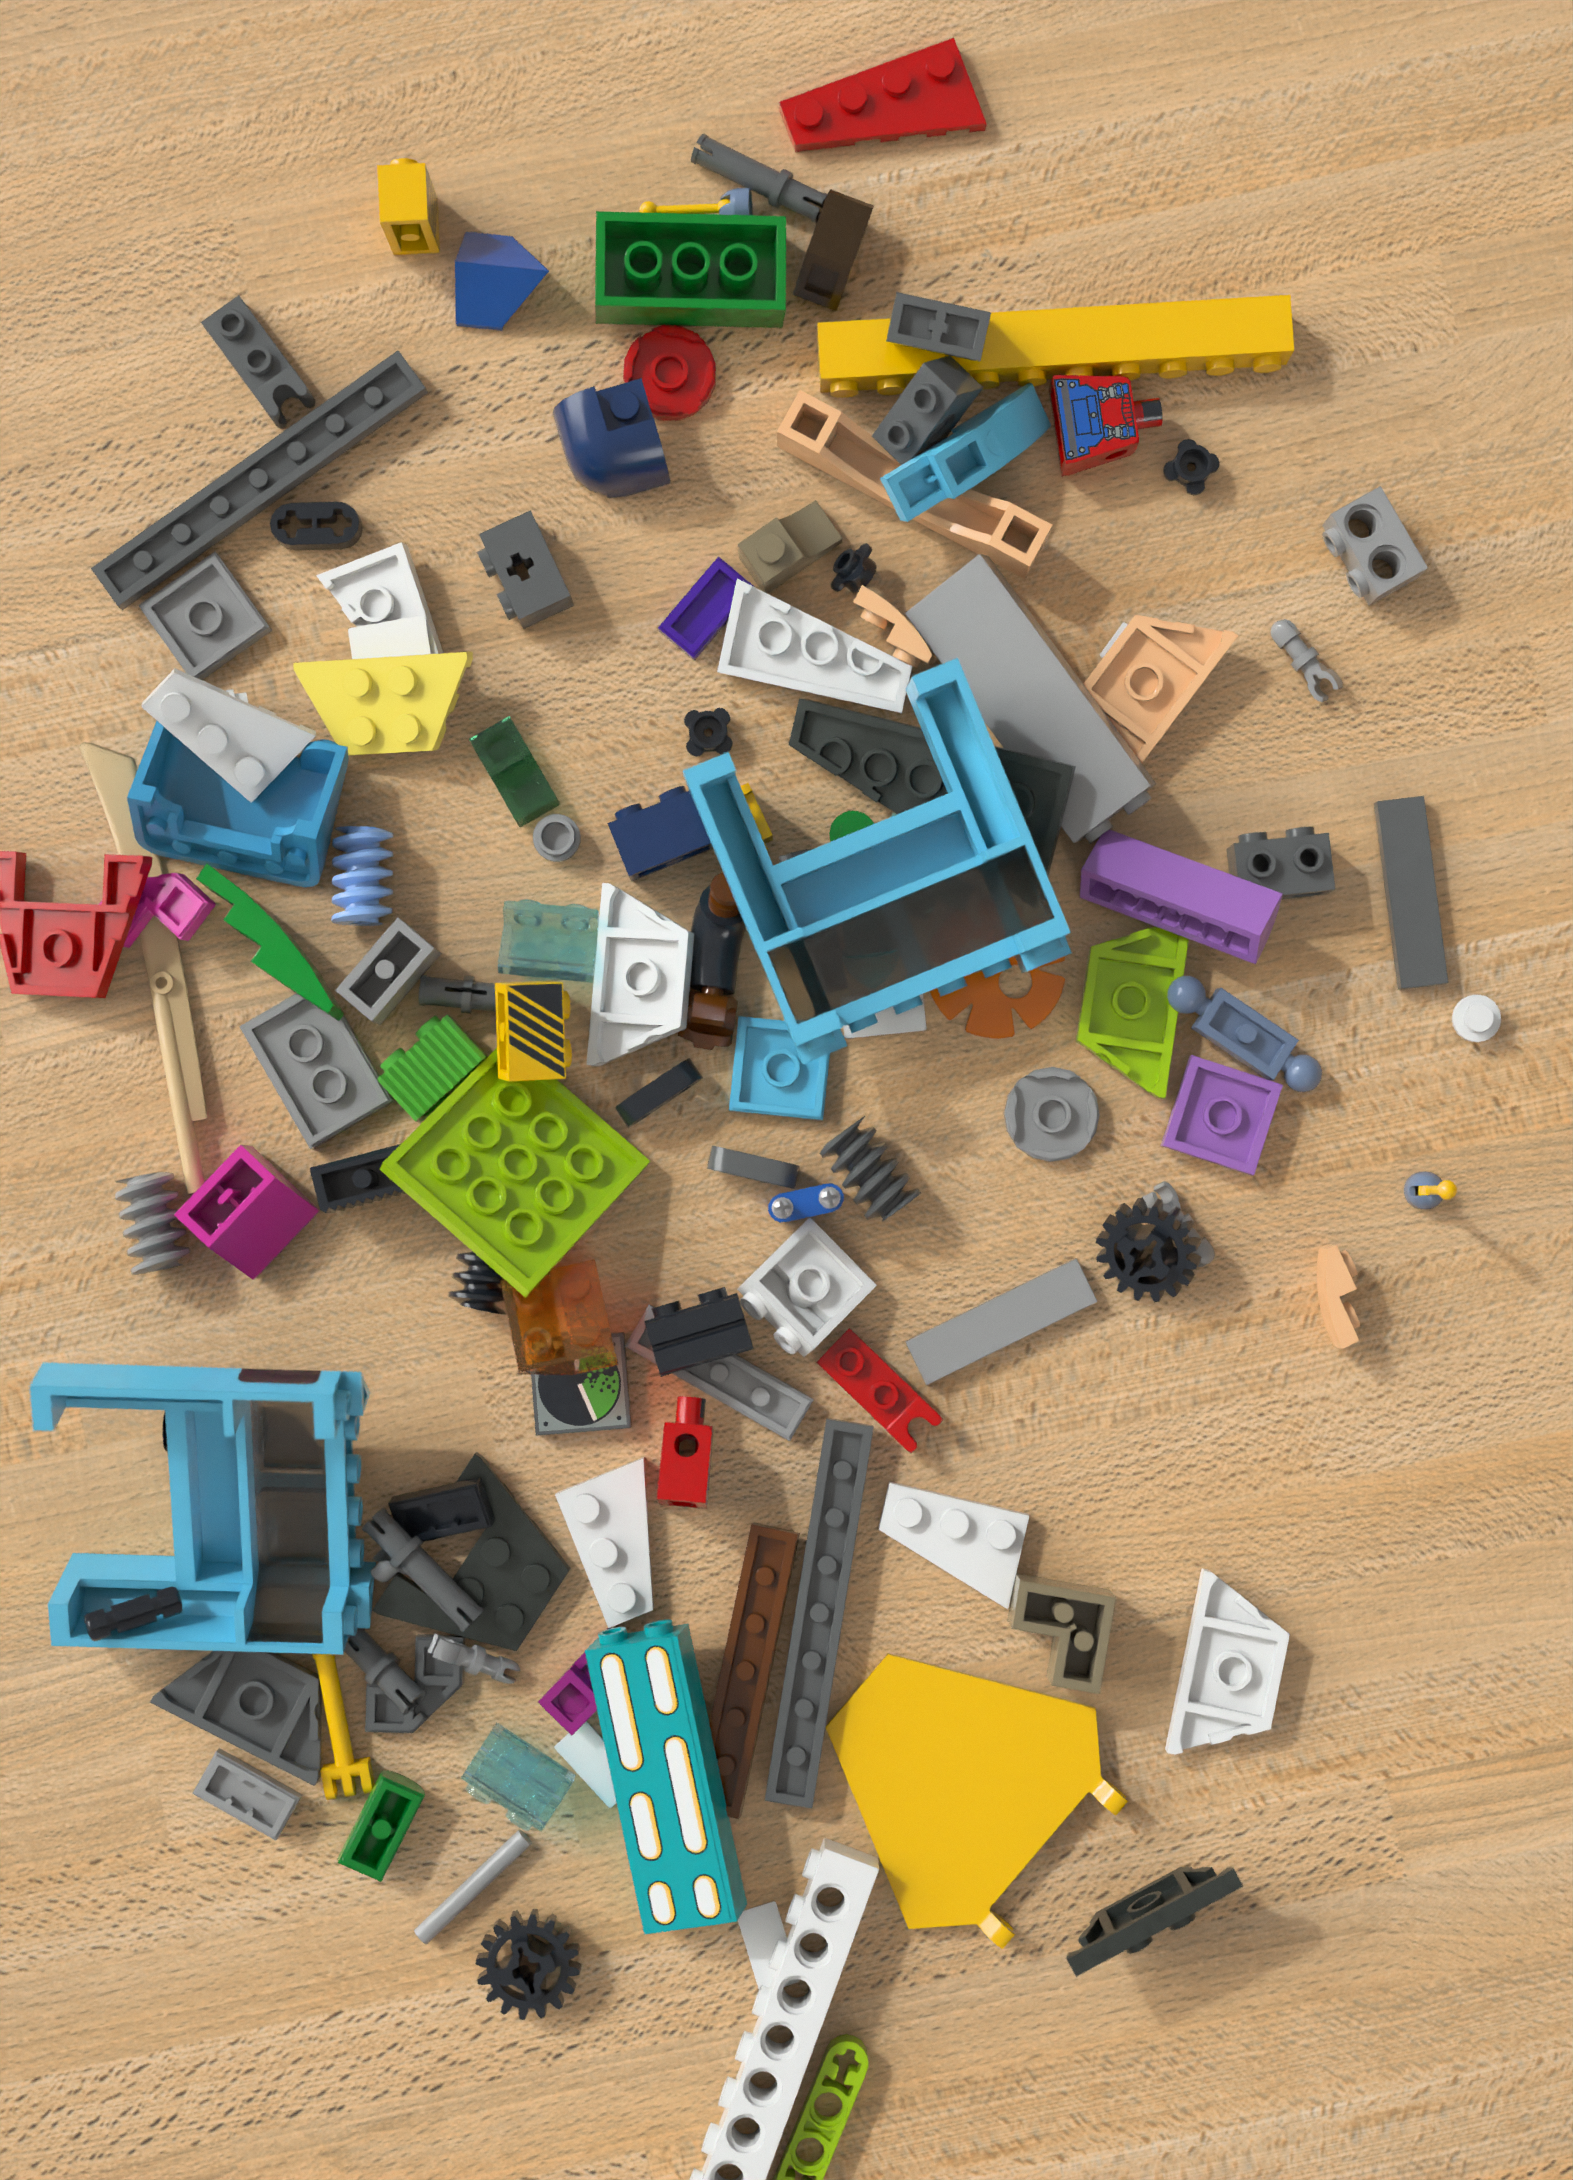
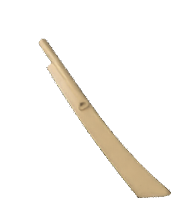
M81 743L79 749L102 803L118 855L153 857L148 877L164 874L160 856L142 848L134 836L127 796L137 772L135 759L93 743ZM153 916L140 933L139 938L152 997L187 1195H193L204 1183L194 1127L195 1121L207 1119L204 1089L178 937L156 916Z

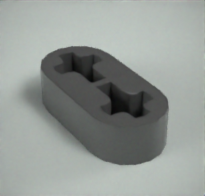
M717 1146L711 1147L707 1169L792 1189H795L800 1168L799 1165Z

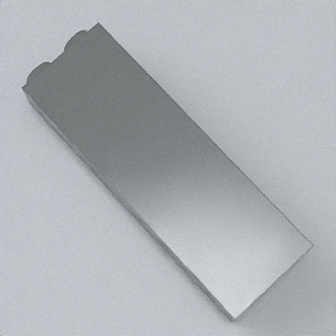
M977 555L905 613L942 664L956 658L959 659L982 718L1004 749L1076 766L1061 827L1073 843L1081 841L1085 837L1090 844L1093 843L1102 834L1113 828L1109 821L1110 818L1122 809L1130 815L1151 799L1147 791L1156 785L1154 779L988 555Z

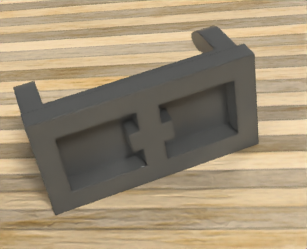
M896 292L886 342L980 362L991 312Z

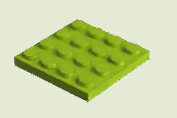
M496 1048L382 1163L380 1170L526 1298L650 1163V1160L557 1079L510 1082L498 1079Z

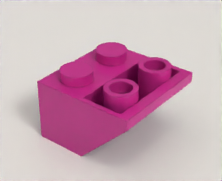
M240 1144L174 1215L209 1249L252 1280H255L320 1210L253 1146Z

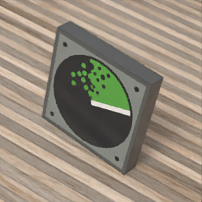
M624 1332L528 1340L536 1436L632 1427Z

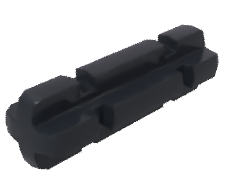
M171 1586L156 1591L157 1596L153 1598L146 1594L110 1606L111 1611L106 1613L104 1609L87 1613L84 1616V1622L91 1641H98L110 1637V1631L116 1629L118 1634L156 1622V1616L163 1615V1618L166 1619L182 1612V1601L176 1587Z

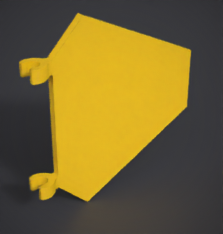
M887 1653L826 1725L828 1735L908 1929L976 1924L993 1943L1003 1950L1015 1936V1933L1012 1932L1014 1928L1005 1919L990 1910L996 1900L1087 1793L1093 1794L1115 1816L1128 1802L1126 1796L1118 1788L1101 1776L1095 1707Z

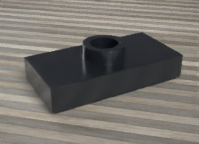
M481 1477L393 1496L388 1503L393 1519L412 1538L418 1536L423 1542L492 1527L495 1521Z

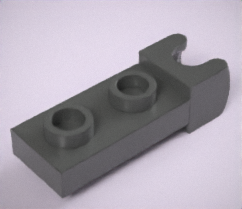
M239 295L201 322L277 428L283 429L287 426V420L281 410L285 400L296 398L306 408H313L315 406L316 400Z

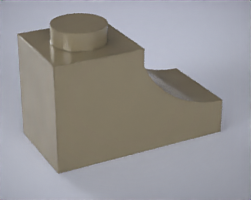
M815 500L792 515L782 519L776 517L738 544V555L760 589L768 594L840 545L843 538Z

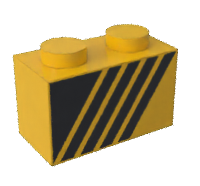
M399 158L392 160L390 165H377L379 219L393 255L440 253L438 198L426 164L418 163L416 160L409 158Z
M563 982L495 983L498 1079L509 1082L566 1079V1067H570L572 1062V1048L570 1040L565 1039L564 1020L570 1017L571 1005L569 993L563 991Z

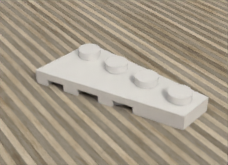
M737 579L717 672L902 713L906 697L905 689L909 683L912 670L911 665Z

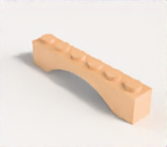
M800 390L777 431V447L895 510L880 478L898 468L901 464L870 433L858 426L844 413ZM971 489L955 499L946 498L913 518V520L978 555H988L995 564L1023 579H1026L1052 528V524L1011 502Z

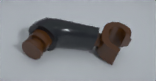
M724 873L717 874L712 879L711 884L703 890L694 912L691 932L694 933L690 987L700 992L689 991L686 1029L678 1032V1036L693 1042L694 1048L713 1050L715 1046L729 1047L732 1044L738 1001L734 997L723 995L735 994L738 960L746 928Z

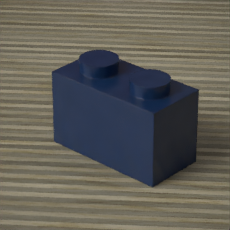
M679 786L658 796L660 802L643 809L640 803L625 807L614 814L616 817L615 821L607 823L631 882L713 849L691 793L686 791L685 786Z

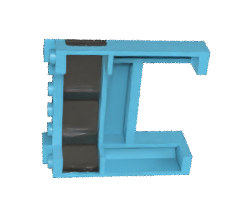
M958 658L912 676L905 689L948 794L774 866L736 777V768L729 752L683 770L686 784L802 1064L846 1047L847 1043L840 1028L848 1025L851 1033L878 1023L875 1015L877 1012L893 1006L896 1015L922 1005L923 1003L919 995L935 988L938 989L940 996L967 986L964 976L981 969L985 978L1012 967L1008 959L1015 956L1021 973H1024L1072 953L1065 935L1071 932Z
M43 1362L30 1384L33 1430L54 1431L66 1407L165 1410L174 1556L72 1553L48 1603L51 1646L343 1655L349 1635L355 1636L357 1628L370 1629L375 1579L371 1575V1569L376 1566V1562H364V1539H356V1526H360L362 1522L363 1499L362 1497H355L354 1483L359 1484L361 1478V1455L353 1454V1441L358 1440L360 1416H363L370 1396V1391L362 1372ZM171 1586L176 1587L182 1601V1612L166 1619L163 1618V1615L156 1616V1622L118 1634L116 1629L110 1631V1637L98 1641H91L84 1622V1616L87 1613L104 1609L106 1613L111 1611L110 1606L146 1594L153 1598L157 1596L156 1591Z

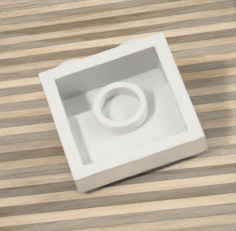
M809 1218L737 1290L743 1295L740 1303L744 1310L757 1320L765 1317L777 1330L774 1333V1338L782 1349L790 1354H795L798 1351L805 1357L877 1285Z

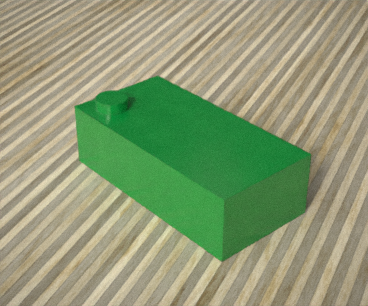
M596 211V324L783 328L786 312V216Z

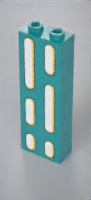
M666 1619L646 1624L644 1631L627 1633L626 1627H616L598 1633V1638L585 1650L644 1934L737 1922L747 1906L731 1824L727 1816V1805L689 1623L673 1626L672 1620Z

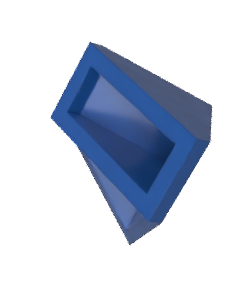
M465 232L455 260L456 326L503 331V326L546 276L549 270L512 236Z

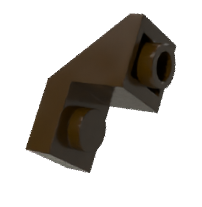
M829 190L808 246L793 295L837 311L874 205L837 191Z

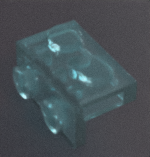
M529 899L518 902H504V926L498 957V974L593 983L599 927V911L597 909H590L579 904H569L566 906L541 904Z

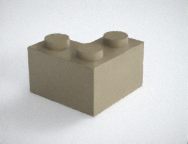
M1016 1573L1008 1614V1622L1011 1628L1053 1636L1046 1675L1052 1686L1100 1694L1116 1601L1114 1594L1110 1589Z

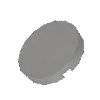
M1056 1067L1034 1070L1018 1080L1007 1096L1004 1109L1006 1130L1016 1147L1031 1158L1048 1162L1069 1159L1085 1149L1096 1134L1100 1116L1097 1098L1087 1083L1074 1072Z

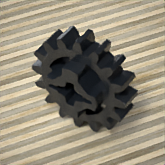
M1142 1197L1136 1200L1132 1210L1127 1204L1123 1203L1116 1210V1216L1110 1214L1102 1226L1106 1231H1101L1096 1238V1243L1105 1248L1101 1249L1096 1260L1100 1263L1109 1264V1268L1103 1276L1105 1279L1117 1277L1120 1280L1117 1287L1119 1293L1125 1291L1129 1286L1134 1289L1135 1300L1140 1301L1145 1292H1150L1153 1301L1159 1302L1165 1290L1170 1296L1175 1297L1182 1288L1181 1284L1189 1285L1195 1275L1192 1270L1197 1269L1202 1258L1193 1252L1197 1251L1202 1242L1201 1238L1189 1237L1188 1235L1194 1226L1192 1220L1183 1223L1177 1220L1181 1210L1179 1207L1176 1206L1167 1213L1163 1211V1200L1157 1199L1152 1208H1147L1146 1202ZM1153 1240L1157 1241L1152 1249L1153 1252L1151 1254L1148 1253L1145 1259H1141L1140 1257L1145 1251L1144 1248L1146 1246L1149 1247Z
M532 1909L529 1919L523 1920L519 1911L516 1910L512 1912L509 1926L500 1919L495 1922L493 1929L497 1937L485 1934L481 1945L489 1952L478 1953L476 1965L487 1969L479 1974L477 1982L478 1985H491L486 1996L488 2002L494 2001L497 1998L503 2000L502 2014H507L512 2006L519 2008L520 2020H525L529 2009L535 2008L537 2015L541 2019L546 2015L548 2003H551L558 2010L563 2007L564 1997L561 1991L567 1994L574 1993L576 1982L568 1976L580 1975L582 1964L571 1960L579 1954L580 1945L578 1943H566L572 1929L567 1926L559 1931L554 1928L556 1915L552 1914L547 1918L546 1922L539 1921L538 1909ZM533 1934L545 1938L550 1943L546 1944L538 1940ZM511 1939L512 1954L503 1957L502 1961L497 1962L499 1950ZM523 1954L528 1957L530 1963L538 1962L535 1974L530 1972L527 1965L519 1966ZM561 1966L558 1979L547 1989L545 1976L547 1973L555 1971L556 1967ZM508 1985H513L514 1987L524 1991V1993L517 1992L510 1988Z

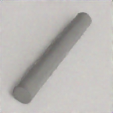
M520 1829L513 1834L414 1930L417 1937L423 1943L428 1944L532 1844L529 1837Z

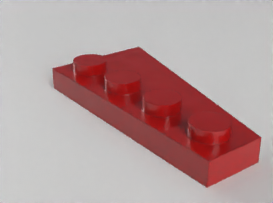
M954 38L779 102V111L795 152L854 146L859 141L880 139V143L899 141V137L926 134L927 137L944 136L948 131L969 129V133L986 131L987 126Z

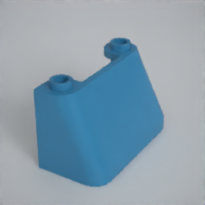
M156 721L127 796L135 839L142 848L159 856L204 866L207 863L213 868L298 887H313L319 883L325 865L349 762L348 747L338 745L326 739L309 742L302 750L300 758L295 757L251 803L163 725Z

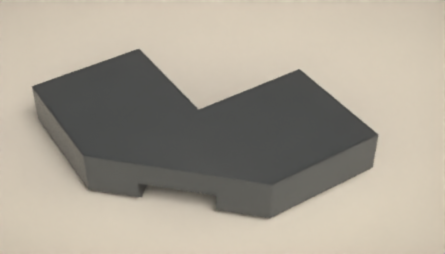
M418 1634L415 1642L414 1682L421 1689L425 1690V1698L422 1701L416 1699L415 1701L419 1705L410 1713L403 1715L400 1709L378 1686L371 1687L367 1683L365 1732L414 1733L444 1702L464 1684V1666L441 1661L432 1657L433 1654L428 1652L434 1634ZM441 1635L465 1645V1637Z

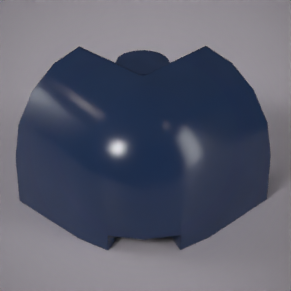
M642 378L596 391L595 386L572 394L554 407L553 416L567 464L576 481L578 480L590 491L606 495L608 498L630 496L671 484L660 437Z

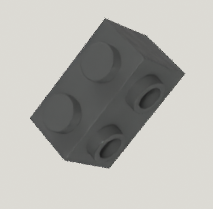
M1314 827L1289 829L1285 831V838L1268 839L1267 832L1242 834L1238 836L1239 843H1233L1226 849L1229 874L1282 893L1281 900L1327 895L1336 890L1329 833L1315 834Z

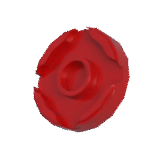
M661 325L652 328L651 332L644 334L642 337L640 335L631 344L624 358L623 379L624 383L642 378L653 418L663 421H679L695 415L708 403L716 385V363L706 342L697 333L683 326Z

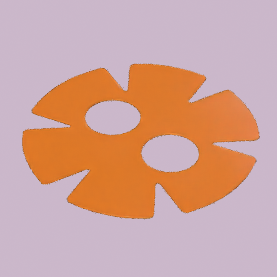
M987 899L977 902L980 929L974 925L964 911L957 910L950 915L933 936L928 949L927 960L942 965L960 957L962 946L972 939L983 940L989 945L1000 941L1004 936V929L992 900ZM1014 902L1023 921L1026 906ZM1041 917L1029 927H1034L1039 924H1042L1046 922V920L1043 917ZM1015 956L1008 958L1011 966L1018 965ZM1065 956L1028 971L1032 978V986L1030 991L1021 998H1010L1001 991L999 977L1002 972L985 978L982 971L964 976L967 986L940 996L938 989L935 988L930 991V994L939 1010L948 1020H952L970 1004L973 1005L965 1028L967 1033L994 1039L1013 1037L1015 1032L1012 1008H1014L1030 1029H1033L1056 1006L1063 991L1065 978L1041 971L1039 968L1063 962Z

